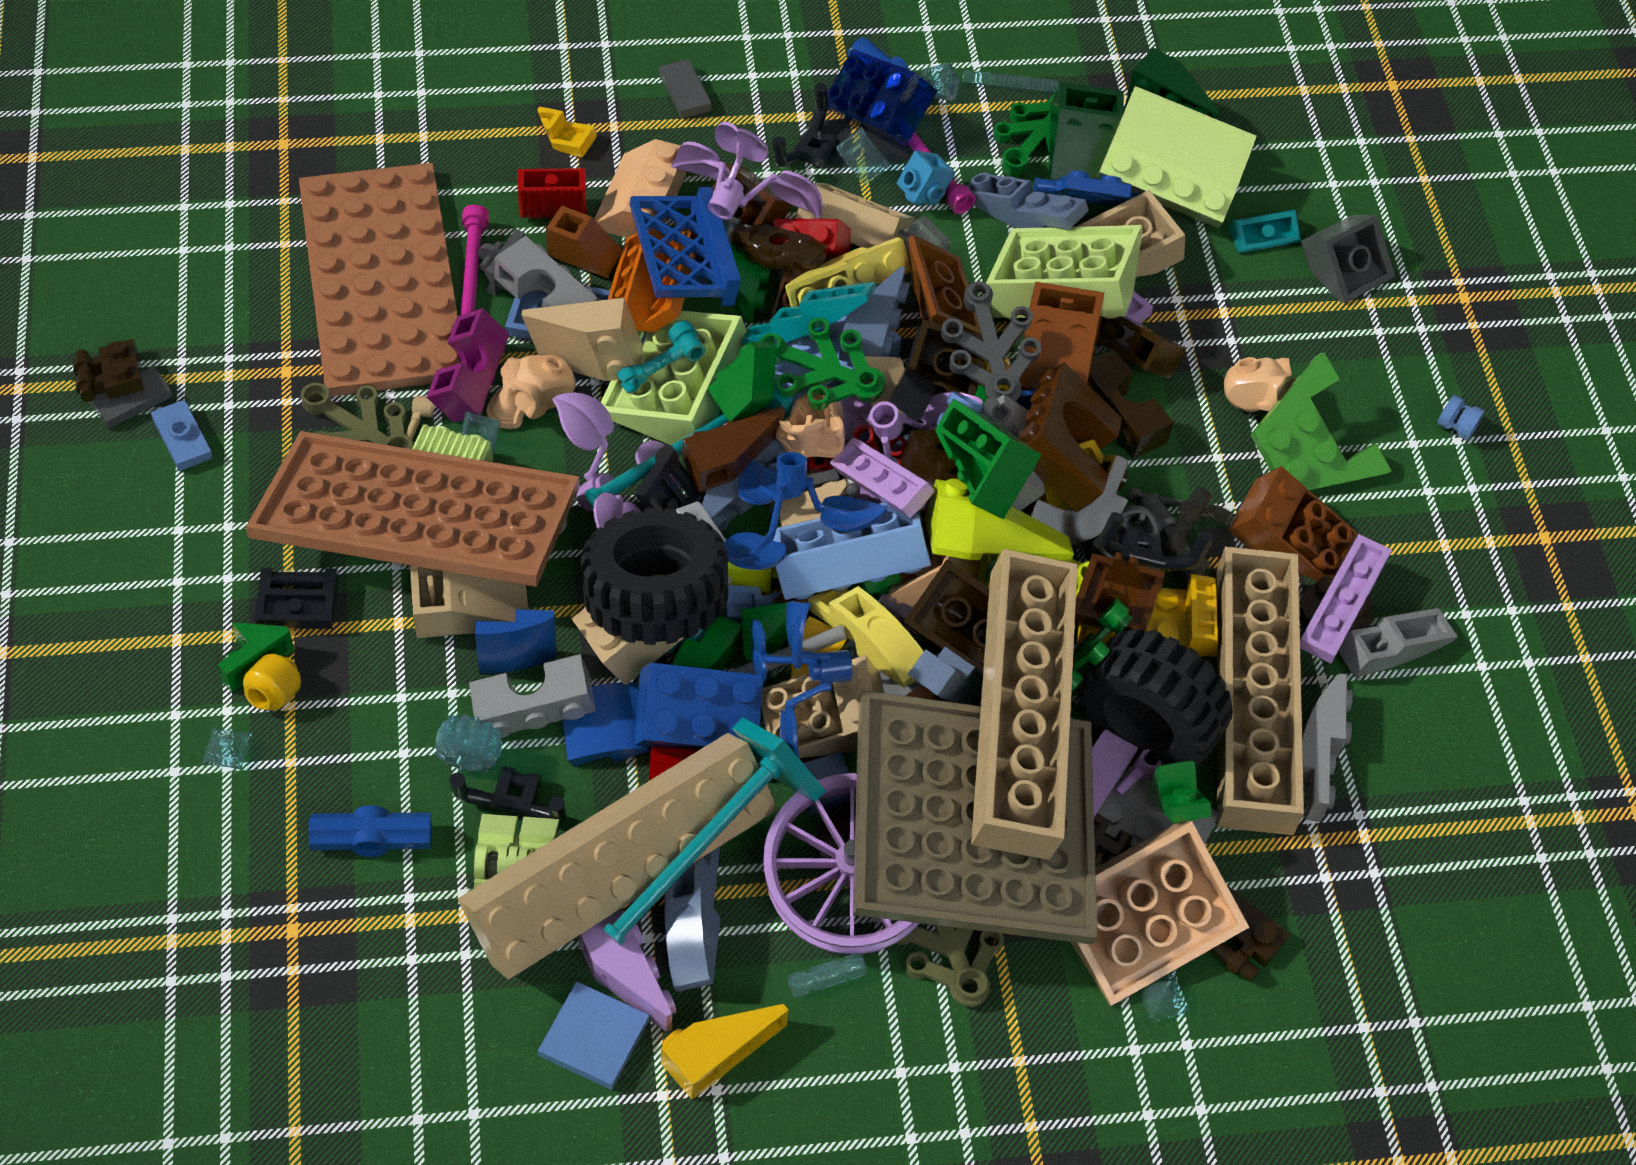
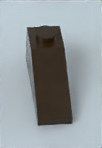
M1127 316L1116 318L1102 317L1097 339L1098 343L1110 350L1114 349L1120 356L1145 371L1171 380L1186 348Z

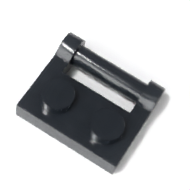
M670 445L658 450L655 455L656 462L636 491L635 496L645 508H655V511H665V508L677 509L695 502H699L702 505L706 491L698 492L691 476L679 462V454ZM669 474H671V475L674 477V479L677 481V483L681 486V488H682V489L684 490V492L687 494L686 497H685L684 494L681 492V490L678 488V486L674 483V481L671 479V477L669 476Z
M261 568L255 623L286 626V628L333 629L336 591L338 590L339 583L338 569L326 568L325 572L275 571L274 568ZM274 586H310L323 587V589H283L274 588Z

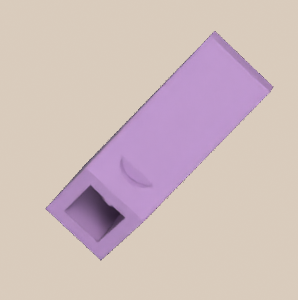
M623 910L610 915L578 936L579 947L594 979L630 1006L649 1014V1020L664 1031L672 1030V1014L676 1013V1007L669 991H661L656 979L660 978L653 957L651 955L645 957L640 947L643 944V938L638 925L635 924L624 936L626 941L621 946L612 940L603 929L608 923L613 925L624 913Z

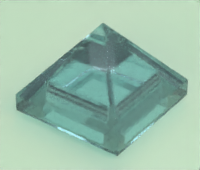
M467 411L465 412L461 434L468 436L475 434L483 437L485 440H489L492 445V455H494L501 421Z
M213 727L202 760L203 764L241 770L252 737L251 733Z
M1175 974L1159 978L1138 990L1152 1023L1190 1011Z

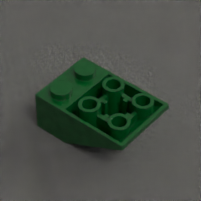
M1152 47L1133 69L1124 111L1136 86L1204 115L1218 119L1220 110L1180 61Z
M1060 82L1051 103L1049 180H1059L1062 176L1069 175L1070 171L1090 173L1089 178L1097 179L1124 113V91Z

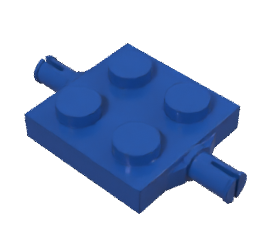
M1070 171L1069 175L1062 176L1059 180H1047L1036 177L1033 185L1034 192L1040 191L1053 195H1066L1085 199L1086 203L1105 206L1122 204L1142 194L1131 192L1132 184L1122 183V178L1102 176V180L1089 178L1090 173L1083 171Z

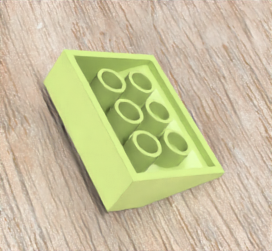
M1135 86L1097 179L1102 180V176L1122 178V183L1132 184L1131 192L1144 193L1150 190L1161 205L1218 228L1226 217L1257 136Z
M1142 225L1072 227L1070 229L1057 227L1012 228L986 282L993 291L990 306L993 318L1011 319L1012 311L1016 307L1025 306L1029 308L1035 282L1104 292L1102 317L1116 318L1125 316L1134 292L1143 232ZM1023 315L1016 316V319L1026 317Z
M681 311L680 317L654 333L647 332L643 343L641 364L673 346L667 338L668 331L675 323L683 320L689 321L699 334L698 339L705 346L706 352L701 359L695 362H690L685 356L673 363L671 362L668 366L659 369V371L647 377L646 382L641 384L640 388L632 393H627L621 386V383H623L621 380H611L601 403L610 413L613 422L672 445L718 418L721 409L708 391V388L717 379V373L722 368L730 365L739 356L738 351L743 347L741 338L747 332L741 316ZM637 330L641 340L645 331Z

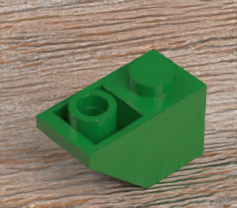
M730 244L741 279L735 306L733 307L746 322L754 323L756 311H763L766 290L761 289L763 284L769 285L771 269L753 264L748 259L747 252H737L735 245Z
M752 341L744 345L738 351L739 356L730 365L722 368L717 373V379L708 388V391L728 421H738L754 416L762 411L773 399L776 346L773 342Z

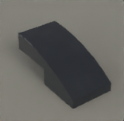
M907 366L900 375L898 384L889 395L888 402L894 404L897 409L919 422L934 395L937 385Z

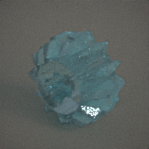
M463 714L461 717L449 716L447 721H442L435 738L436 757L444 760V765L454 766L458 768V771L467 770L471 774H474L476 770L488 772L489 768L495 767L502 749L500 747L502 742L501 731L493 728L492 722L480 720L479 716L476 718L469 717L466 714Z

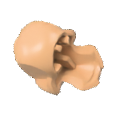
M530 355L520 359L508 358L501 368L503 387L491 398L486 410L487 418L493 426L504 429L519 428L522 425L525 414L531 419L540 418L548 409L556 407L552 400L554 397L563 393L574 392L576 382L570 366L557 355Z
M1247 357L1239 360L1236 365L1228 370L1224 378V394L1235 408L1243 412L1270 411L1277 401L1284 397L1292 387V383L1296 380L1293 378L1290 368V359H1272L1268 357L1256 359L1254 357Z
M807 393L795 401L789 417L784 421H779L780 426L777 428L776 439L781 443L786 452L800 453L806 458H834L844 448L845 429L843 409L840 401L829 404L823 410H815L809 405ZM817 395L813 399L822 400L825 396Z

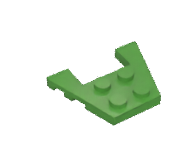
M1325 352L1316 355L1311 360L1308 368L1302 375L1296 378L1284 397L1277 401L1250 434L1271 471L1282 466L1308 490L1388 474L1392 471L1377 444H1372L1345 460L1313 404L1312 396L1340 380Z

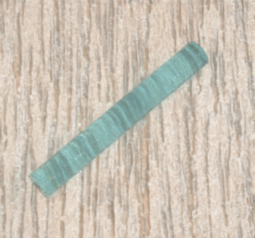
M963 70L962 83L1053 93L1058 89V80Z

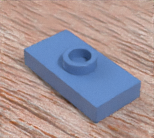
M185 400L150 412L152 420L178 471L213 459L211 450Z

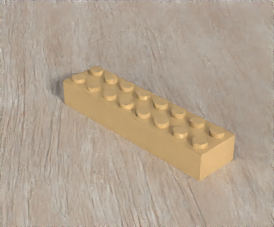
M1225 546L1217 568V676L1221 675L1226 683V690L1230 691L1233 714L1229 726L1217 742V827L1294 835L1304 815L1298 554Z
M1003 549L990 573L971 845L1050 860L1064 840L1078 564Z
M726 733L457 898L490 964L509 980L636 900L758 771L759 766L748 742ZM767 784L694 862L778 810Z

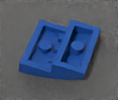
M516 609L515 622L476 621L475 641L479 674L522 670L555 658L557 655L554 610Z
M619 682L592 686L596 711L587 713L579 719L562 720L567 759L573 767L608 756L614 762L650 751V747L634 746L639 692L638 682H630L627 685Z

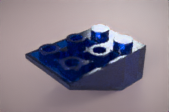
M852 49L828 91V110L886 140L906 147L938 90L913 71Z

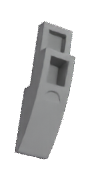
M1339 674L1327 686L1318 699L1302 732L1303 786H1306L1305 820L1321 822L1327 808L1332 809L1334 805L1336 789L1335 786L1330 785V775L1334 774L1336 758L1343 744H1349L1352 734V723L1346 721V712H1349L1351 709L1353 697L1352 690L1347 689V674Z

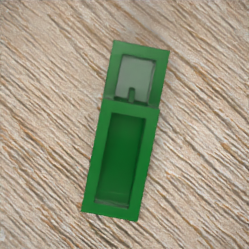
M719 616L717 619L715 618V622L707 628L700 643L685 638L672 665L724 671L742 644V624Z

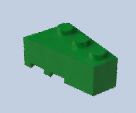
M953 398L935 429L936 434L948 458L955 462L959 470L957 476L961 482L966 484L970 492L968 498L971 504L1004 519L1028 477L1034 471L1042 454L985 414Z

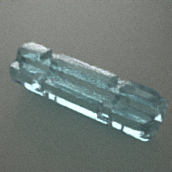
M860 953L845 956V961L842 962L840 959L810 967L807 973L804 970L791 973L788 976V985L794 997L809 994V989L812 988L814 991H818L846 982L845 978L847 977L853 980L866 974V964Z

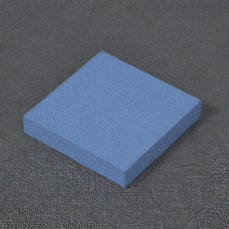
M576 981L539 1047L538 1056L613 1090L649 1022V1014Z

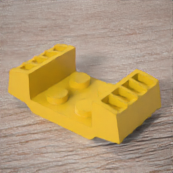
M1191 574L1186 590L1162 588L1147 632L1153 630L1161 632L1163 637L1169 638L1171 636L1179 640L1180 644L1186 648L1191 647L1199 653L1198 656L1217 657L1216 578ZM1078 623L1077 645L1090 633L1096 635L1101 628ZM1110 631L1101 641L1106 644L1116 633Z

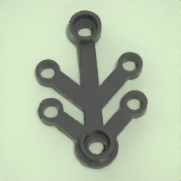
M973 282L965 289L964 305L969 311L976 313L983 341L964 331L961 321L955 318L944 321L941 336L946 342L956 343L987 361L991 373L971 363V355L965 350H956L951 354L949 367L955 374H963L984 386L988 399H998L1004 394L1016 402L1021 394L1019 379L1030 363L1039 358L1041 343L1033 337L1023 339L1020 343L1019 356L1007 371L1003 358L1022 331L1027 330L1031 326L1033 313L1028 307H1016L1012 311L1010 324L998 339L990 311L993 291L985 282ZM979 291L984 293L985 295L982 297H977L973 294V292ZM1023 315L1028 320L1020 322L1016 319V316ZM953 327L958 330V333L950 334L946 329ZM1031 346L1035 348L1036 352L1028 353L1024 348ZM956 359H963L966 361V364L959 366L954 361ZM1006 385L1010 389L1008 391H1001L997 386Z

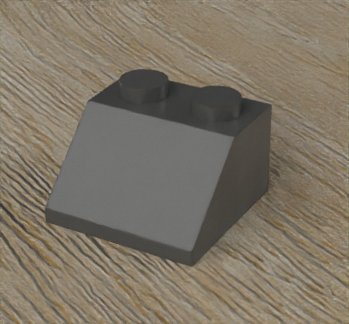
M1351 215L1301 241L1311 272L1340 303H1346L1395 277L1377 215Z

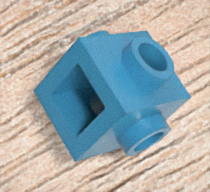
M915 150L896 184L906 193L905 198L911 203L918 206L922 204L937 205L944 196L956 172L938 154Z

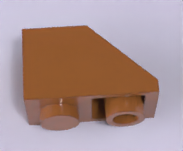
M561 205L546 228L547 253L550 257L606 278L610 277L619 263L623 250L591 216Z

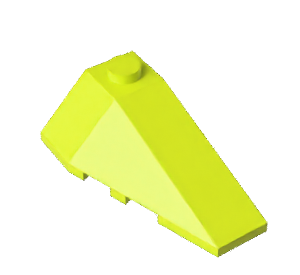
M959 479L935 480L933 487L935 492L930 497L925 515L933 554L967 560H981L982 554H998L997 557L999 558L1002 550L1007 549L1055 560L1073 559L1074 552L1067 535L1012 506L1005 518L1001 519L971 504L968 498L970 492L966 484Z

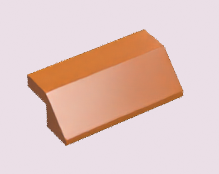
M652 229L648 232V234L652 235L653 237L659 240L664 238V236L655 229ZM688 229L682 232V234L692 240L698 237L697 234ZM636 232L625 240L608 299L625 298L636 329L654 333L680 317L685 297H655L638 233ZM674 240L668 244L679 252L685 248ZM661 252L655 255L657 259L666 264L672 260ZM692 252L688 257L695 260L697 253ZM682 264L675 267L676 270L687 276L692 272V270ZM667 275L661 280L663 285L679 284V282Z

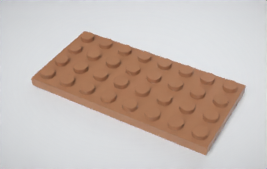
M433 163L299 178L324 385L329 389L330 397L356 394L358 388L364 385H371L379 391L432 384L438 369L461 363L457 352L447 343L458 315Z
M300 431L246 526L247 536L257 540L537 587L580 488L579 476Z

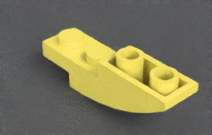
M896 237L870 248L860 247L831 259L816 269L805 272L785 285L790 306H800L799 303L808 291L868 282H875L877 285L882 283L899 267H905V273L910 272L911 267L904 240Z
M858 586L850 591L847 589L841 591H833L831 589L822 591L808 599V603L811 604L809 607L810 612L833 628L839 625L843 626L847 638L855 642L856 653L859 657L866 655L879 671L903 688L916 682L915 679L907 674L924 651L902 624L871 595Z

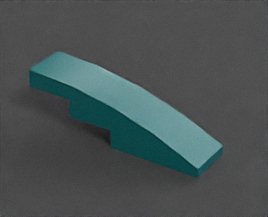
M875 282L808 291L799 303L800 306L780 308L770 323L750 326L741 338L742 345L744 346L752 341L759 342L768 333H775L781 336L785 343L809 335L808 324L812 319L817 317L824 318L828 321L829 325L842 319L869 300L876 290ZM818 327L814 331L816 332L822 329V327Z

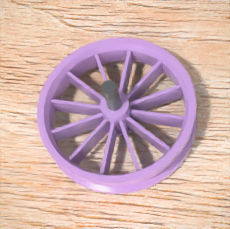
M857 773L838 774L819 779L817 781L826 792L816 803L797 792L782 806L770 826L764 848V871L770 899L783 922L797 936L813 946L829 952L850 955L866 954L885 949L905 938L920 923L897 921L892 925L889 919L881 918L886 927L885 929L871 934L854 936V793H856ZM850 793V840L844 843L820 800L834 795ZM814 804L839 849L831 847L791 823L801 812ZM787 831L834 859L777 858L781 841ZM777 868H832L829 872L786 896L781 889L777 875ZM836 879L835 887L813 924L802 918L790 905V903ZM843 886L850 888V936L834 934L818 928Z

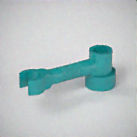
M679 321L669 329L667 338L673 345L671 348L641 365L636 364L632 367H624L617 373V376L623 382L621 386L627 393L635 392L640 388L641 384L646 382L647 377L683 356L690 362L698 361L704 356L706 348L698 339L699 334L689 321Z

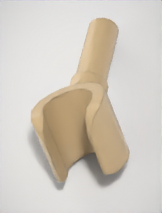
M416 396L412 401L411 422L405 433L411 440H413L421 422V417L433 418L435 405L426 398L427 396Z

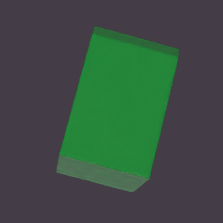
M788 602L741 609L744 655L747 663L752 662V619H758L764 629L766 652L769 655L781 650L788 643L786 631V606Z

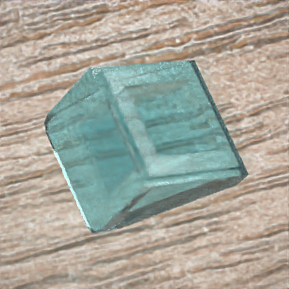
M945 63L922 69L919 84L932 94V98L953 101L957 95L959 76L951 63Z

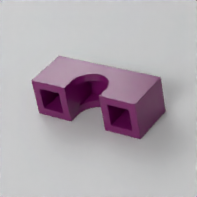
M483 308L457 316L447 343L457 352L461 363L438 369L426 397L454 423L480 416L509 337V333Z

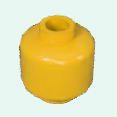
M278 654L264 655L244 676L245 697L251 705L258 709L279 710L300 689L301 678L296 664L290 658Z

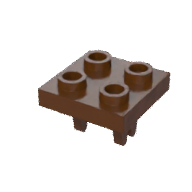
M1119 552L1115 554L1114 558L1092 553L1076 597L1075 622L1102 629L1103 626L1097 622V619L1113 601L1119 599L1129 608L1128 614L1132 617V620L1121 632L1133 629H1144L1147 632L1164 583L1165 572L1140 566L1138 559L1134 556H1131L1129 561H1124L1123 555Z

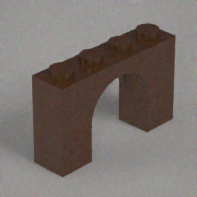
M1063 362L1054 370L1051 367L1046 369L1036 380V392L1030 399L1032 402L1031 408L1025 416L1026 424L1019 435V439L1042 454L1035 466L1034 472L1078 513L1104 494L1109 475L1079 444L1094 439L1101 450L1118 437L1123 418Z

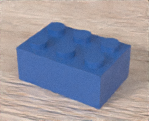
M650 662L640 670L634 746L695 748L699 751L726 733L739 738L732 728L742 717L760 726L763 688L761 675Z

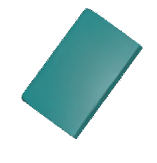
M1296 210L1238 219L1227 224L1228 231L1238 253L1290 245L1302 241Z

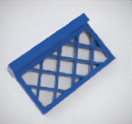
M699 187L697 196H631L629 205L656 298L719 297L721 306H735L741 279L723 221L714 216L707 207L712 198V187ZM641 208H651L657 211L658 214L652 217L643 212ZM690 208L691 214L686 217L675 211V209ZM667 217L678 223V225L673 229L661 221ZM655 229L665 235V237L659 240L648 234V232ZM688 229L697 234L698 237L692 240L681 232ZM674 240L685 248L679 252L668 244ZM661 252L672 260L666 264L657 259L655 255ZM695 252L705 258V260L700 264L688 256ZM682 264L692 270V272L687 276L676 270L675 267ZM667 275L679 282V284L663 285L661 280ZM701 275L710 280L713 285H702L695 279Z

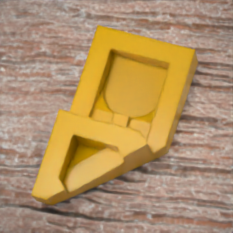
M539 106L537 111L553 149L583 158L597 137L595 126L566 121L563 111Z

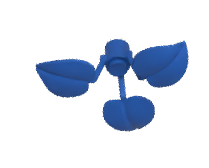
M787 452L777 457V471L766 468L752 459L739 478L738 495L743 501L754 505H765L775 501L770 528L765 537L752 532L737 533L729 537L724 542L727 548V559L731 564L749 570H763L779 564L786 555V546L772 540L775 537L783 500L799 497L805 488L809 492L815 510L822 512L820 515L821 523L838 531L852 532L870 526L886 513L887 506L849 496H829L821 503L814 488V478L807 477V458L800 453Z
M789 601L786 606V631L792 657L769 655L766 652L764 629L758 619H752V662L755 674L761 675L763 682H766L767 679L766 663L794 664L796 669H801L802 664L808 665L811 681H818L820 684L788 700L785 703V710H781L780 738L787 743L799 758L797 723L794 714L795 706L821 692L831 691V683L851 681L853 669L848 650L822 653L802 651L804 627L811 604Z

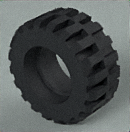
M645 508L644 512L635 513L634 510L626 512L622 518L617 519L614 517L606 521L604 528L599 527L590 536L582 550L581 569L586 610L591 615V619L600 628L603 627L604 631L615 638L620 635L626 642L635 644L636 641H644L645 645H656V642L666 641V644L677 643L679 638L686 637V639L696 636L699 633V629L705 631L725 609V603L728 601L729 595L727 548L720 534L713 530L709 523L703 519L698 521L697 517L691 513L684 512V514L677 513L676 509L665 508V511ZM648 575H664L658 577H645Z
M1144 629L1127 630L1115 634L1105 644L1110 648L1108 654L1096 666L1092 664L1089 666L1079 684L1080 704L1083 705V712L1086 718L1091 719L1092 727L1097 733H1103L1106 729L1138 747L1134 756L1135 759L1138 758L1143 750L1150 749L1151 751L1144 758L1149 765H1156L1159 760L1162 761L1161 766L1194 761L1195 768L1198 767L1210 754L1232 719V698L1230 691L1226 690L1225 681L1221 675L1217 676L1215 674L1214 667L1207 660L1203 661L1198 656L1199 653L1191 647L1186 648L1180 644L1179 640L1171 636L1166 638L1162 636L1161 632L1153 630L1145 632Z

